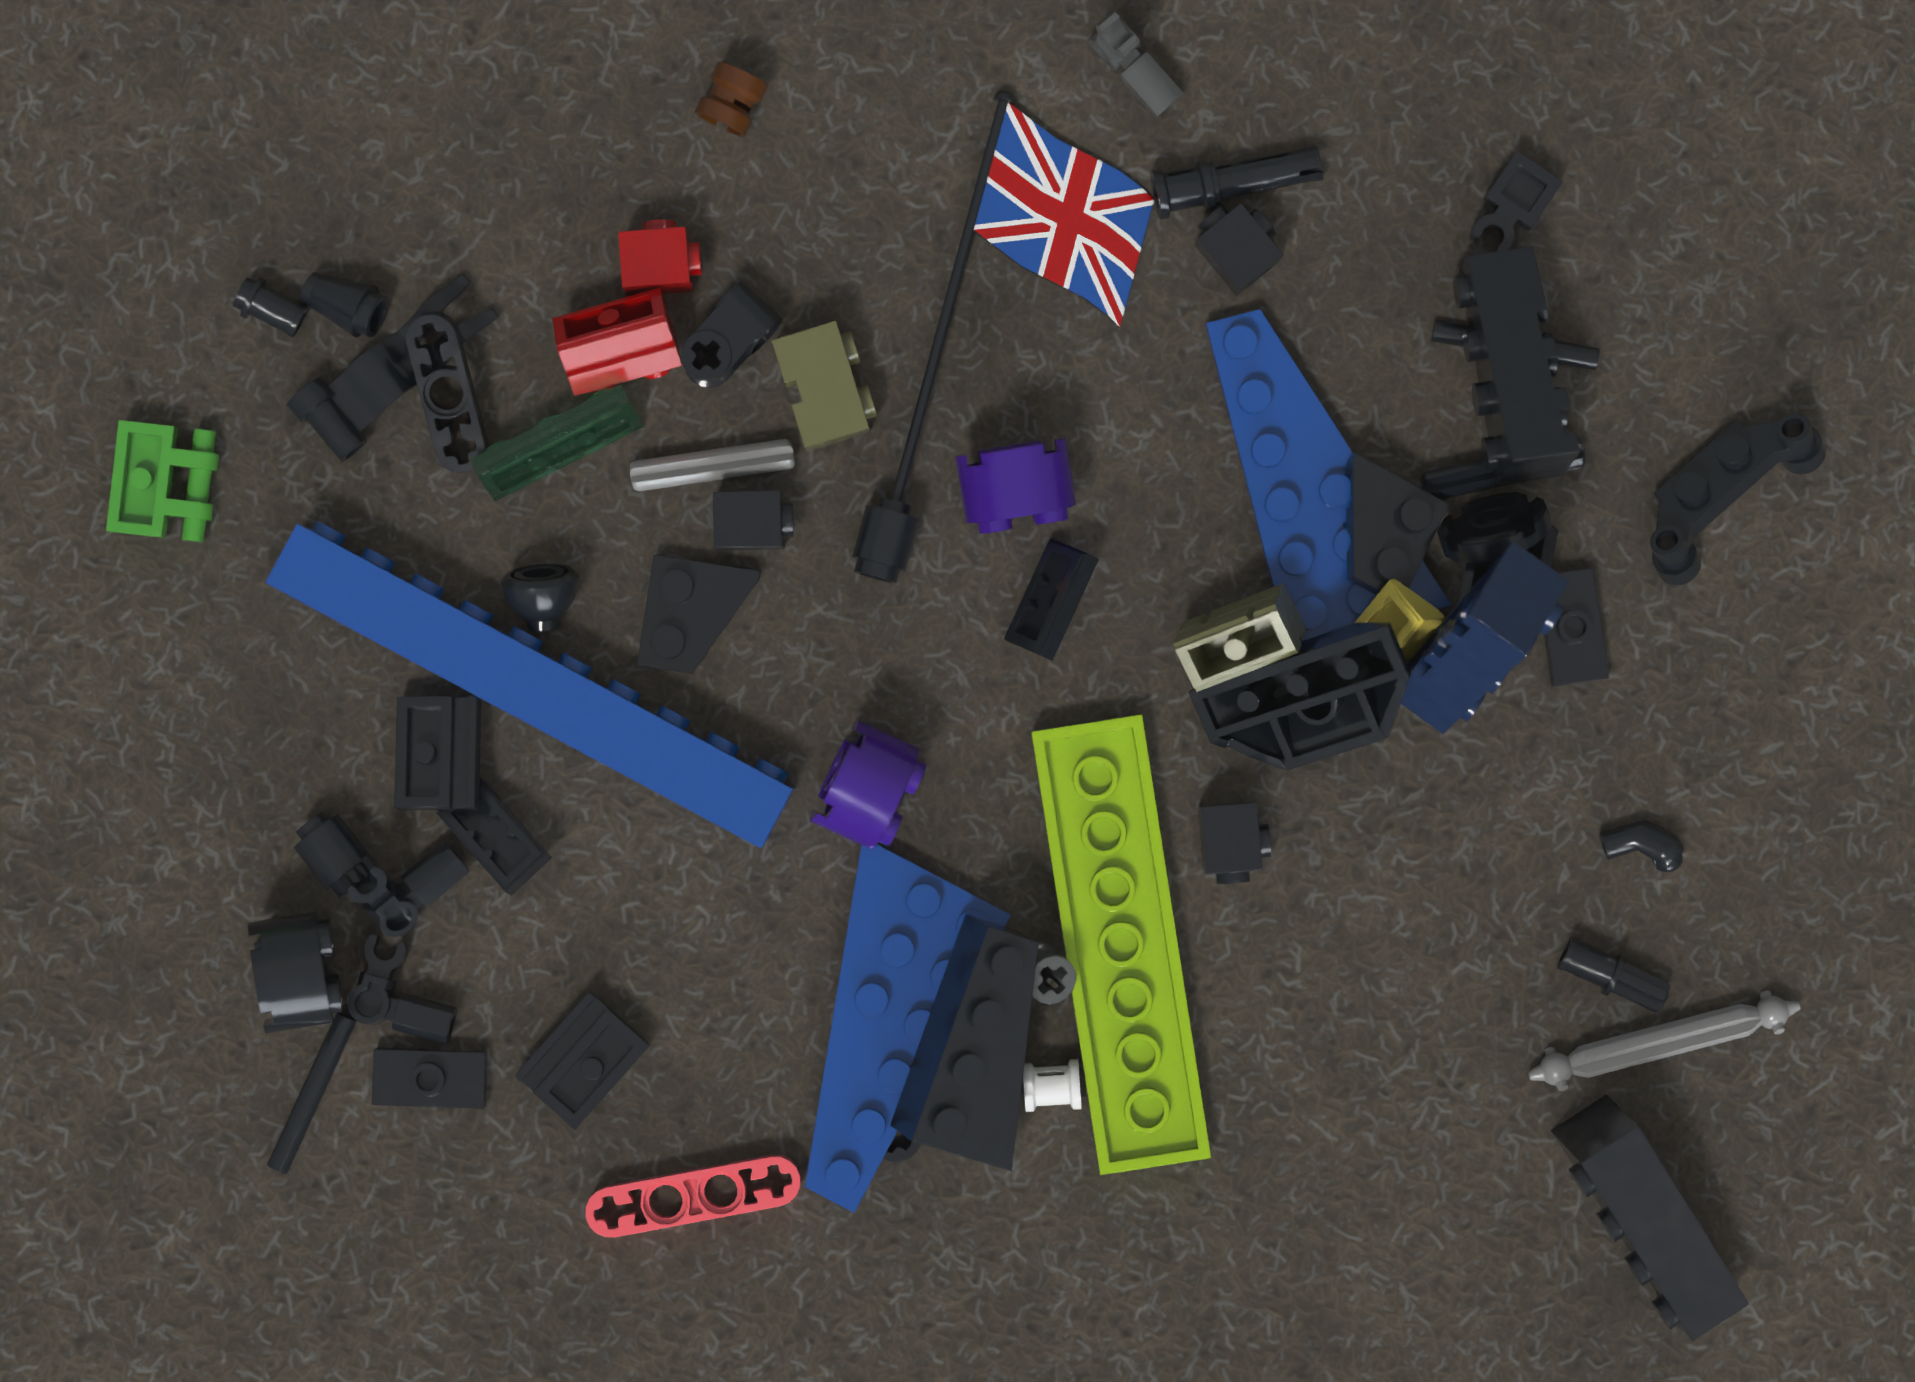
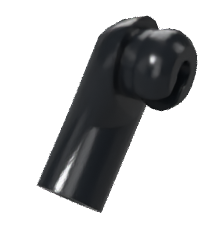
M1641 820L1599 833L1607 860L1639 851L1651 858L1652 862L1656 865V869L1661 872H1673L1683 862L1682 852L1684 847L1679 837L1649 820Z

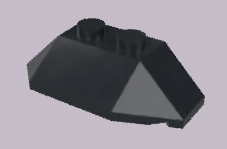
M1390 622L1354 623L1302 641L1298 654L1198 692L1193 688L1188 693L1211 744L1225 749L1230 747L1250 758L1288 771L1387 739L1390 736L1412 673Z

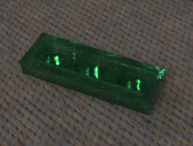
M620 384L610 390H602L592 394L584 403L560 415H553L542 419L534 428L510 440H503L492 444L484 453L470 459L486 490L493 500L497 501L644 426Z

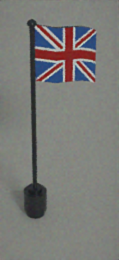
M999 91L993 97V100L998 101L891 499L879 498L877 507L865 506L852 558L857 559L854 573L868 578L897 584L900 571L906 572L920 520L910 516L912 506L902 503V498L974 232L1021 268L1085 299L1106 315L1118 328L1121 326L1154 199L1120 170L1052 136L1013 106L1015 99L1009 91Z

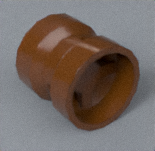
M718 62L711 76L714 85L709 95L701 97L694 113L715 126L719 121L728 126L726 131L740 137H745L751 124L749 113L754 104L762 101L768 85L742 69L724 62Z

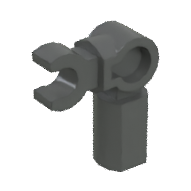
M1115 11L1109 13L1096 25L1097 32L1088 39L1091 47L1113 71L1119 68L1123 71L1120 79L1156 120L1183 97L1184 93L1152 56L1148 52L1143 55L1138 52L1142 48L1139 38L1120 19Z

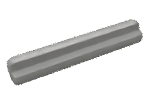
M779 439L637 460L630 463L629 470L632 487L636 491H646L789 470L794 467L795 459L791 441Z

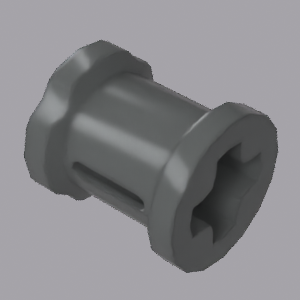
M1036 941L1038 942V952L1032 996L1041 1003H1059L1066 999L1073 991L1076 982L1075 969L1062 955H1057L1055 949L1048 943ZM1044 968L1046 972L1041 976L1040 972ZM1053 980L1058 987L1053 988L1049 983Z

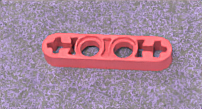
M771 1154L607 1185L598 1189L589 1198L586 1205V1220L589 1227L596 1234L615 1238L780 1207L790 1203L796 1197L801 1186V1173L798 1165L791 1158L782 1154ZM778 1165L779 1171L782 1174L790 1173L792 1182L784 1185L782 1195H774L771 1187H762L753 1190L757 1201H745L746 1182L740 1170L752 1169L751 1180L762 1179L768 1176L769 1166ZM726 1175L735 1182L737 1196L731 1204L718 1206L707 1198L705 1186L711 1177ZM670 1185L680 1192L682 1207L676 1214L662 1216L652 1208L651 1194L659 1186ZM642 1190L641 1209L647 1222H636L637 1211L620 1215L618 1226H610L607 1218L597 1217L596 1210L603 1207L605 1203L604 1197L613 1196L616 1205L629 1204L635 1201L630 1191Z

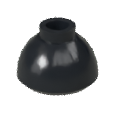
M533 564L518 567L507 572L501 579V587L510 607L514 612L527 620V629L531 631H549L561 626L560 617L571 607L575 600L579 587V574L571 567L562 564Z

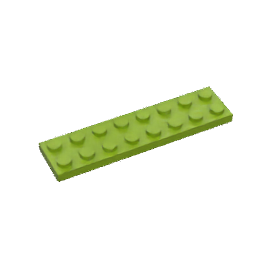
M1142 715L1033 731L1031 735L1066 959L1072 964L1076 972L1072 999L1100 1175L1209 1159L1211 1158L1143 717Z

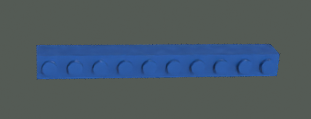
M316 521L312 529L298 523L296 524L265 582L266 584L759 848L765 846L795 788L785 783L790 773L762 758L759 759L754 767L735 757L740 749L738 745L713 732H710L706 740L686 730L691 722L686 717L661 705L657 714L637 704L642 695L641 693L614 679L611 680L608 687L588 678L592 667L564 652L558 661L539 652L543 643L542 640L513 626L509 635L489 625L494 616L493 614L465 599L460 608L442 600L440 597L445 588L415 573L411 582L391 572L396 562L368 547H365L361 556L342 546L346 535L324 523Z

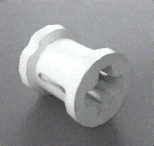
M1070 1059L1068 1065L1034 1067L1032 1063H1024L1025 1112H1033L1036 1106L1070 1104L1073 1110L1081 1109L1078 1059Z

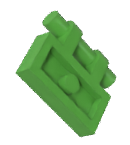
M118 420L106 531L166 538L168 517L184 518L182 540L204 542L206 521H212L214 505L208 503L211 473L218 470L219 454L214 453L216 431L194 429L192 450L176 449L178 427ZM174 467L190 468L186 500L171 499Z

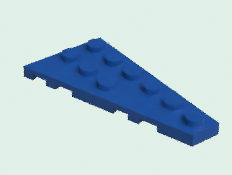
M1260 309L1208 322L1205 324L1272 587L1282 583L1287 587L1305 625L1306 635L1304 640L1354 624L1377 596L1347 579V551L1350 548L1351 539L1347 532L1346 508L1351 507V474H1346V463L1354 453ZM1422 560L1409 589L1437 609L1451 606V603Z
M861 845L805 1183L807 1189L855 1213L897 1133V1130L890 1126L965 914L1004 927L1011 916L1005 911L879 845H876L872 850Z

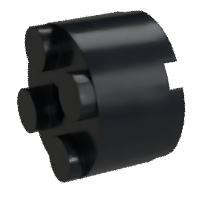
M310 912L249 922L248 936L260 934L261 941L254 943L255 950H250L260 1014L272 1012L273 1016L271 1019H265L263 1024L265 1034L333 1023V1014L343 1012L342 1007L344 1005L339 974L327 975L325 958L333 957V952H335L330 919L318 920L317 913Z

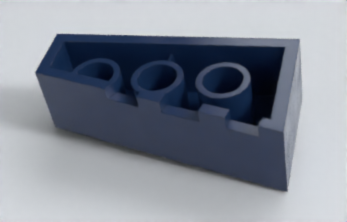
M1512 541L1408 663L1412 676L1401 704L1442 734L1460 718L1467 722L1484 700L1485 694L1487 692L1494 693L1509 671L1516 664L1519 665L1536 643L1539 632L1546 635L1555 625L1565 609L1558 600L1568 585L1569 580Z

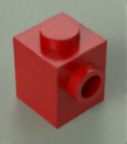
M651 220L642 223V230L618 232L622 288L627 297L656 288H661L662 294L693 292L692 276L702 275L700 242L689 241L686 227H676V222L673 220Z

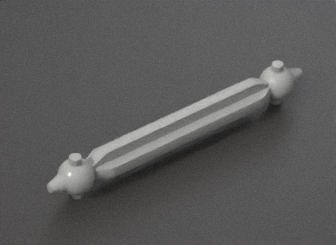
M1768 990L1760 993L1761 1000L1756 1007L1745 1004L1729 1006L1580 1045L1568 1056L1556 1052L1555 1047H1549L1544 1050L1546 1056L1542 1059L1540 1065L1529 1071L1528 1075L1530 1080L1545 1081L1550 1085L1556 1086L1558 1091H1564L1568 1089L1567 1082L1572 1075L1590 1078L1750 1036L1761 1025L1767 1029H1773L1776 1035L1781 1034L1785 1031L1783 1025L1787 1022L1788 1018L1801 1009L1798 1001H1784L1780 997L1772 996Z

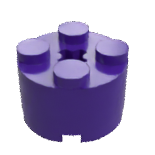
M1054 438L1055 450L1045 451L1044 443L1041 444L1040 440L978 451L980 462L968 464L966 454L955 456L966 523H977L979 533L985 534L1012 529L1011 518L1032 515L1035 524L1069 519L1067 508L1075 506L1077 503L1066 438Z
M857 719L851 729L859 732L860 735L855 744L844 739L817 796L826 803L823 814L812 810L810 822L872 850L878 842L886 846L891 844L903 815L898 814L896 811L904 791L911 795L915 793L927 764L917 760L919 754L918 747Z

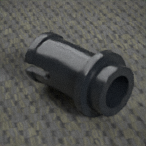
M247 277L234 299L233 307L241 310V317L247 319L251 315L294 338L308 313L309 306L302 305L265 286L266 280L261 277L257 281Z

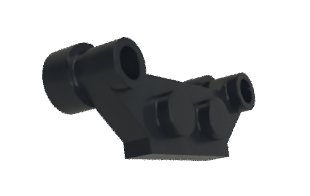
M1790 413L1783 416L1779 421L1747 426L1742 425L1738 420L1734 421L1654 493L1660 507L1656 530L1650 538V545L1653 550V565L1664 582L1670 585H1683L1697 576L1701 568V559L1693 544L1695 536L1778 462H1782L1788 471L1795 474H1807L1821 466L1826 456V449L1820 433L1810 425L1804 415Z

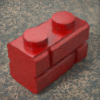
M661 288L552 318L557 351L567 373L574 396L588 392L593 394L607 393L613 390L619 383L641 377L647 379L660 378L666 375L672 368L683 366L678 338Z

